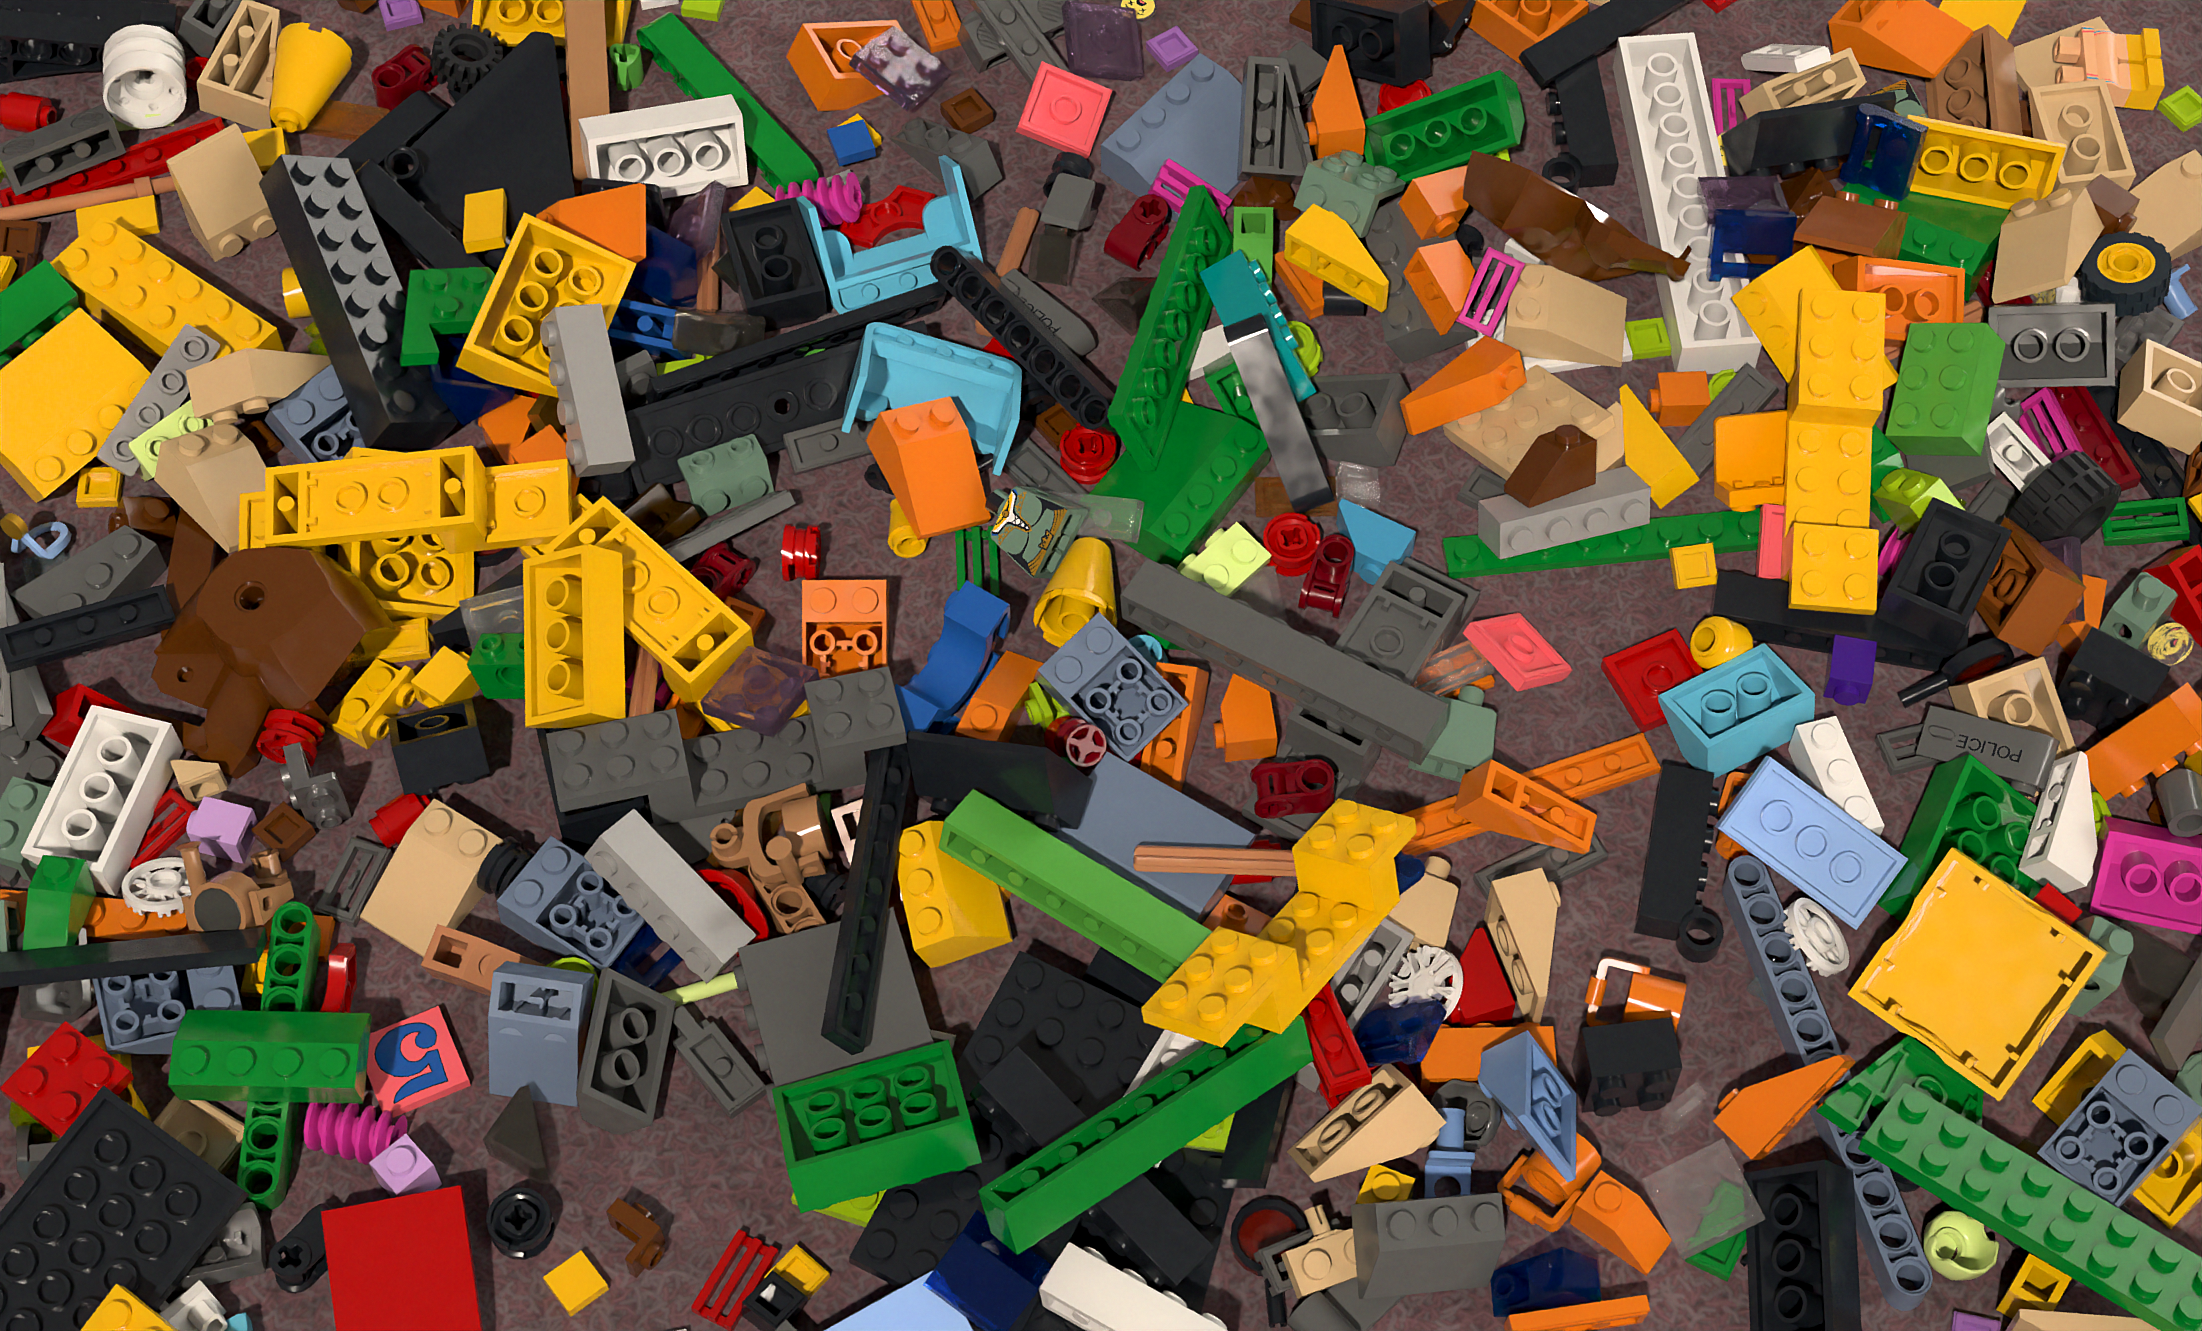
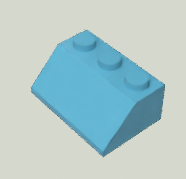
M1765 643L1658 695V702L1682 756L1695 770L1714 773V779L1791 741L1797 725L1814 721V692Z

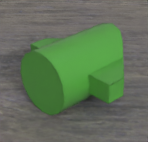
M613 44L610 47V58L617 89L627 91V89H634L640 86L644 81V69L638 44Z

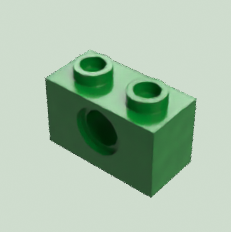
M482 633L467 666L485 698L525 699L524 633Z

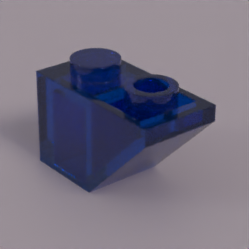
M1560 1247L1495 1270L1490 1280L1494 1317H1508L1513 1314L1602 1301L1597 1259L1565 1247Z

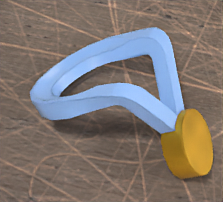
M8 513L0 520L1 528L12 538L11 552L21 553L28 546L37 556L53 559L71 540L70 531L61 522L41 524L28 532L26 523L16 514ZM59 531L60 536L45 550L34 540L44 532Z

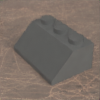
M2115 301L1990 304L1989 326L2006 343L1997 381L2003 387L2115 386Z
M608 967L601 970L576 1097L582 1120L612 1134L622 1135L652 1126L676 1001Z
M1474 1193L1351 1204L1359 1299L1488 1287L1506 1240L1501 1193Z

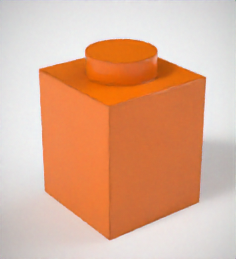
M1706 371L1657 373L1654 389H1648L1647 393L1648 412L1656 413L1657 424L1660 427L1691 426L1711 404Z

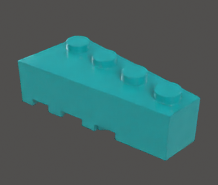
M1239 249L1199 272L1223 326L1226 327L1262 313L1297 402L1316 393L1295 351V348L1299 347L1288 327V322L1276 303L1277 299L1266 282L1267 278L1256 259L1248 262L1242 250Z

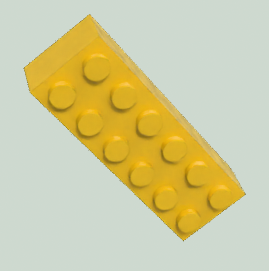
M102 215L50 262L54 269L78 294L80 307L160 360L185 324H190L220 344V349L213 360L245 348L285 352L276 327L105 215Z

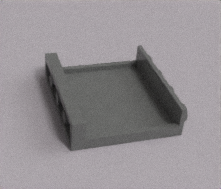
M893 907L887 909L864 1051L855 1055H850L821 1036L841 921L737 948L740 965L733 966L734 976L739 992L748 991L751 1004L744 1005L743 1008L749 1031L758 1030L762 1043L754 1045L760 1071L769 1069L773 1082L765 1085L771 1112L776 1111L772 1093L773 1088L934 1044Z

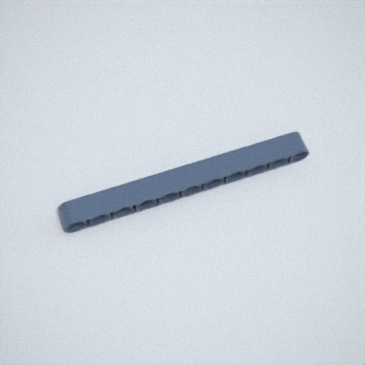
M1749 855L1735 858L1730 863L1723 882V897L1793 1071L1837 1055H1843L1800 949L1794 950L1793 947L1795 945L1789 942V939L1793 938L1794 935L1786 933L1784 930L1786 927L1783 926V922L1787 920V917L1783 912L1784 910L1765 865L1756 857ZM1736 880H1747L1752 886H1743ZM1751 917L1763 918L1768 924H1758ZM1767 955L1778 956L1784 963L1772 962L1768 959ZM1782 994L1794 995L1800 1002H1790ZM1798 1033L1810 1034L1816 1042L1804 1041ZM1848 1070L1809 1112L1829 1161L1853 1171L1856 1229L1884 1298L1895 1309L1910 1311L1920 1305L1929 1291L1933 1280L1932 1272L1889 1167L1858 1149L1863 1136L1871 1127L1868 1115L1866 1113L1859 1128L1849 1135L1816 1112L1820 1104L1852 1079ZM1846 1154H1858L1864 1159L1865 1164L1852 1162ZM1871 1194L1880 1199L1882 1205L1875 1206L1868 1203L1863 1195ZM1880 1236L1892 1237L1899 1244V1248L1886 1246L1880 1239ZM1897 1278L1909 1279L1914 1283L1917 1290L1909 1291L1904 1289L1898 1283Z

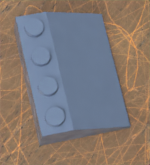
M1199 53L1101 144V172L1138 197L1148 194L1163 162L1170 158L1223 194L1228 195L1242 182L1237 180L1242 85L1229 71ZM1162 183L1161 187L1185 201L1180 197V194ZM1168 207L1167 216L1177 222L1180 214Z
M1106 752L1088 777L1093 780L1078 829L1060 827L1057 833L1049 832L1048 834L1062 842L1068 843L1078 852L1099 864L1105 865L1115 874L1145 889L1152 896L1172 908L1182 911L1189 918L1202 925L1224 896L1235 875L1136 871L1133 865L1135 846L1250 849L1257 835L1115 755Z

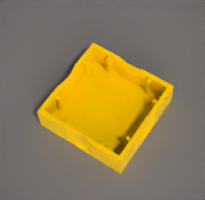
M1951 847L1915 898L1910 913L1899 929L1883 943L1847 995L1898 1031L1921 1041L1935 1051L1945 1064L2000 1102L2019 1079L2109 952L1958 849Z

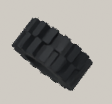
M460 23L459 29L454 24L448 25L447 31L442 28L438 32V36H435L430 67H432L431 72L433 76L438 75L437 81L441 85L448 82L447 89L454 91L455 87H460V93L467 94V89H472L502 60L503 48L499 46L500 41L497 37L491 38L489 30L485 29L481 33L479 32V25L473 24V28L468 29L467 23ZM456 56H469L476 59L477 61H464L457 58Z

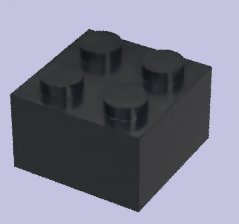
M2092 627L2071 661L2058 688L2057 695L2066 718L2074 721L2082 720L2097 728L2103 737H2107L2151 707L2171 667Z
M472 698L387 719L391 747L404 795L411 793L418 796L428 795L437 791L439 786L454 782L459 785L471 784L480 780L482 775L490 774Z
M1671 1017L1581 1028L1571 1063L1582 1113L1594 1111L1595 1115L1599 1117L1615 1115L1622 1108L1639 1106L1641 1111H1655L1663 1108L1666 1103L1671 1102L1683 1068Z

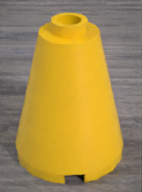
M293 23L283 28L277 39L269 115L275 125L283 127L285 132L292 133L304 130L351 69V57L353 55L351 48L341 37L326 28H322L320 33L309 30V23Z
M1083 537L1072 543L1035 605L1033 618L1035 627L1038 624L1044 631L1043 638L1059 648L1070 640L1098 612L1115 628L1117 627L1111 551L1099 539Z

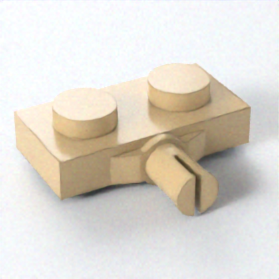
M1322 1204L1304 1211L1314 1237L1305 1245L1281 1254L1297 1299L1357 1278L1353 1228L1331 1231Z

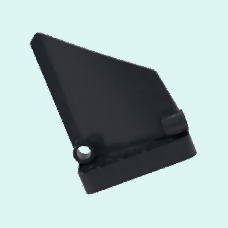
M0 0V84L53 74L103 71L105 43L113 33L126 26L140 24L157 26L175 36L176 4L169 3V0Z
M531 32L410 148L399 146L390 150L385 156L382 168L374 160L368 159L354 172L374 222L429 269L489 267L496 275L524 213L536 218L537 214L556 202L576 197L564 118L554 38L550 33ZM404 164L413 165V169L408 174H396L400 166ZM504 188L507 197L506 247L467 254L463 245L465 195Z

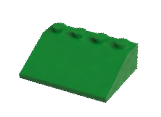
M1874 154L1872 156L1873 161L1865 164L1841 191L1859 194L1858 203L1872 206L1874 205L1875 198L1898 202L1897 211L1909 213L1898 260L1965 268L1964 300L1969 302L1980 279L1984 276L1986 269L1998 251L2001 225L2011 210L1888 187L1889 159Z
M1179 401L1156 470L1141 472L1132 456L1125 450L1080 506L1089 510L1085 517L1089 520L1091 518L1095 520L1098 526L1152 561L1159 564H1168L1177 569L1187 556L1192 553L1196 554L1269 464L1271 452L1263 432L1243 419Z
M1971 754L1938 765L1899 852L1908 861L1883 893L1877 904L1903 923L1910 913L1915 898L1951 847L1958 849L2032 900L2038 894L2041 884L2018 870L2037 806L2017 790H2014L2013 787Z
M949 1039L772 1089L786 1167L800 1213L825 1209L833 1204L858 1197H868L879 1191L904 1184H914L925 1178L950 1171H960L968 1166L982 1163Z

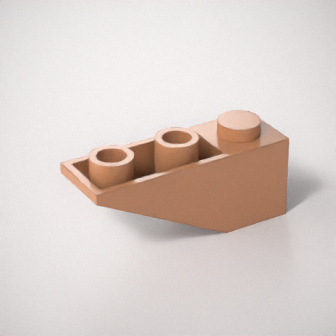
M439 924L435 928L421 966L434 978L488 996L491 995L493 971L504 962L510 961L537 966L546 965L479 937Z

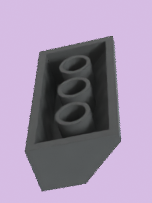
M1395 201L1376 209L1368 234L1365 237L1368 253L1389 281L1387 308L1382 313L1380 312L1385 342L1402 363H1411L1476 338L1477 332L1463 324L1454 322L1448 333L1440 336L1403 274L1417 248L1456 240V231L1444 238L1436 236L1421 240L1398 203L1400 201ZM1470 305L1466 317L1472 319L1473 313Z

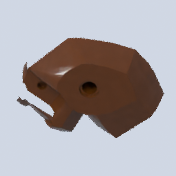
M1472 150L1464 181L1463 199L1507 237L1535 257L1560 271L1594 282L1628 276L1642 271L1667 274L1675 282L1684 279V275L1691 264L1685 261L1692 250L1689 245L1682 255L1676 258L1668 252L1640 241L1608 214L1532 170L1510 161Z
M282 547L240 550L220 561L184 604L165 637L154 650L158 659L152 670L151 678L157 683L160 692L200 708L208 709L205 722L198 727L159 713H145V717L171 723L184 747V751L199 756L204 762L218 763L224 776L238 779L258 764L261 753L258 751L256 744L261 732L267 730L264 723L269 711L287 709L305 714L315 719L321 725L334 724L314 700L367 631L385 627L396 628L374 594L360 578L324 553Z

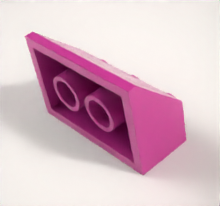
M2103 816L2097 840L2098 850L2093 863L2089 913L2202 936V835L2178 837L2173 835L2167 828Z

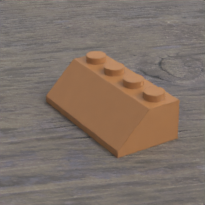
M1987 24L1973 32L1974 35L1934 79L1925 78L1928 118L2023 136L2014 46Z

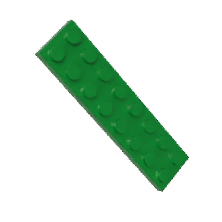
M1204 185L1189 188L1185 202L1181 207L1175 230L1171 234L1167 252L1161 262L1154 288L1151 290L1145 313L1140 320L1137 335L1130 348L1124 371L1119 378V384L1112 404L1108 408L1107 417L1110 425L1115 428L1128 454L1132 456L1141 472L1154 471L1157 468L1213 306V302L1199 272L1229 256L1232 251V235Z
M1903 1082L1863 1136L1858 1147L1860 1151L2158 1330L2202 1331V1257L1916 1088Z

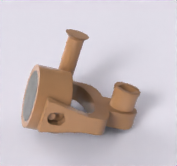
M806 783L766 797L751 800L744 808L743 826L735 828L731 824L724 823L717 825L710 834V839L713 840L710 841L713 854L721 866L733 869L751 865L758 879L764 884L786 880L790 886H800L804 882V877L826 874L825 865L822 860L833 857L830 831L822 803L817 794L811 795ZM782 810L786 837L776 836L766 846L767 855L778 864V866L771 865L765 857L762 844V825L765 816L769 812Z
M192 841L175 847V849L181 852L191 895L181 897L189 931L197 930L198 933L258 928L260 925H264L280 906L294 898L287 870L281 868L278 849H273L271 852L270 849L250 856L256 874L251 878L241 872L227 871L206 881L198 848L201 841Z

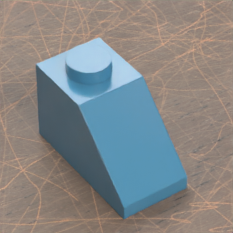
M1342 498L1340 500L1336 525L1340 535L1348 538L1354 547L1353 570L1365 582L1374 585L1390 560L1401 565L1406 557L1410 558L1414 550L1416 531Z

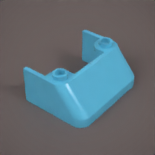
M946 155L938 157L947 195L936 197L925 205L922 211L925 233L853 254L848 239L841 232L834 229H821L816 207L805 196L796 198L824 288L831 305L839 314L937 282L938 280L931 273L930 261L934 252L942 246H952L970 253L983 263L959 164Z
M869 323L866 326L847 394L841 431L850 433L854 417L864 421H871L877 418L880 412L886 411V408L897 409L950 396L968 428L973 450L980 454L992 453V474L1000 476L1019 423L1022 370L1015 362L1004 357L886 323Z

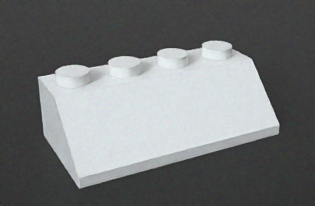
M732 94L578 119L582 154L588 178L655 184L661 189L662 199L748 184L743 118Z
M91 705L21 851L22 856L39 865L43 855L86 859L95 891L116 896L154 815L155 808L162 798L174 772L170 761L179 760L184 750L172 724Z

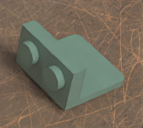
M1342 150L1307 164L1293 206L1305 212L1314 203L1327 211L1334 212L1348 223L1358 238H1363L1368 234L1379 200L1403 191L1406 182L1397 178V173L1394 170L1384 166L1374 167L1363 162L1364 158L1362 155L1354 151Z

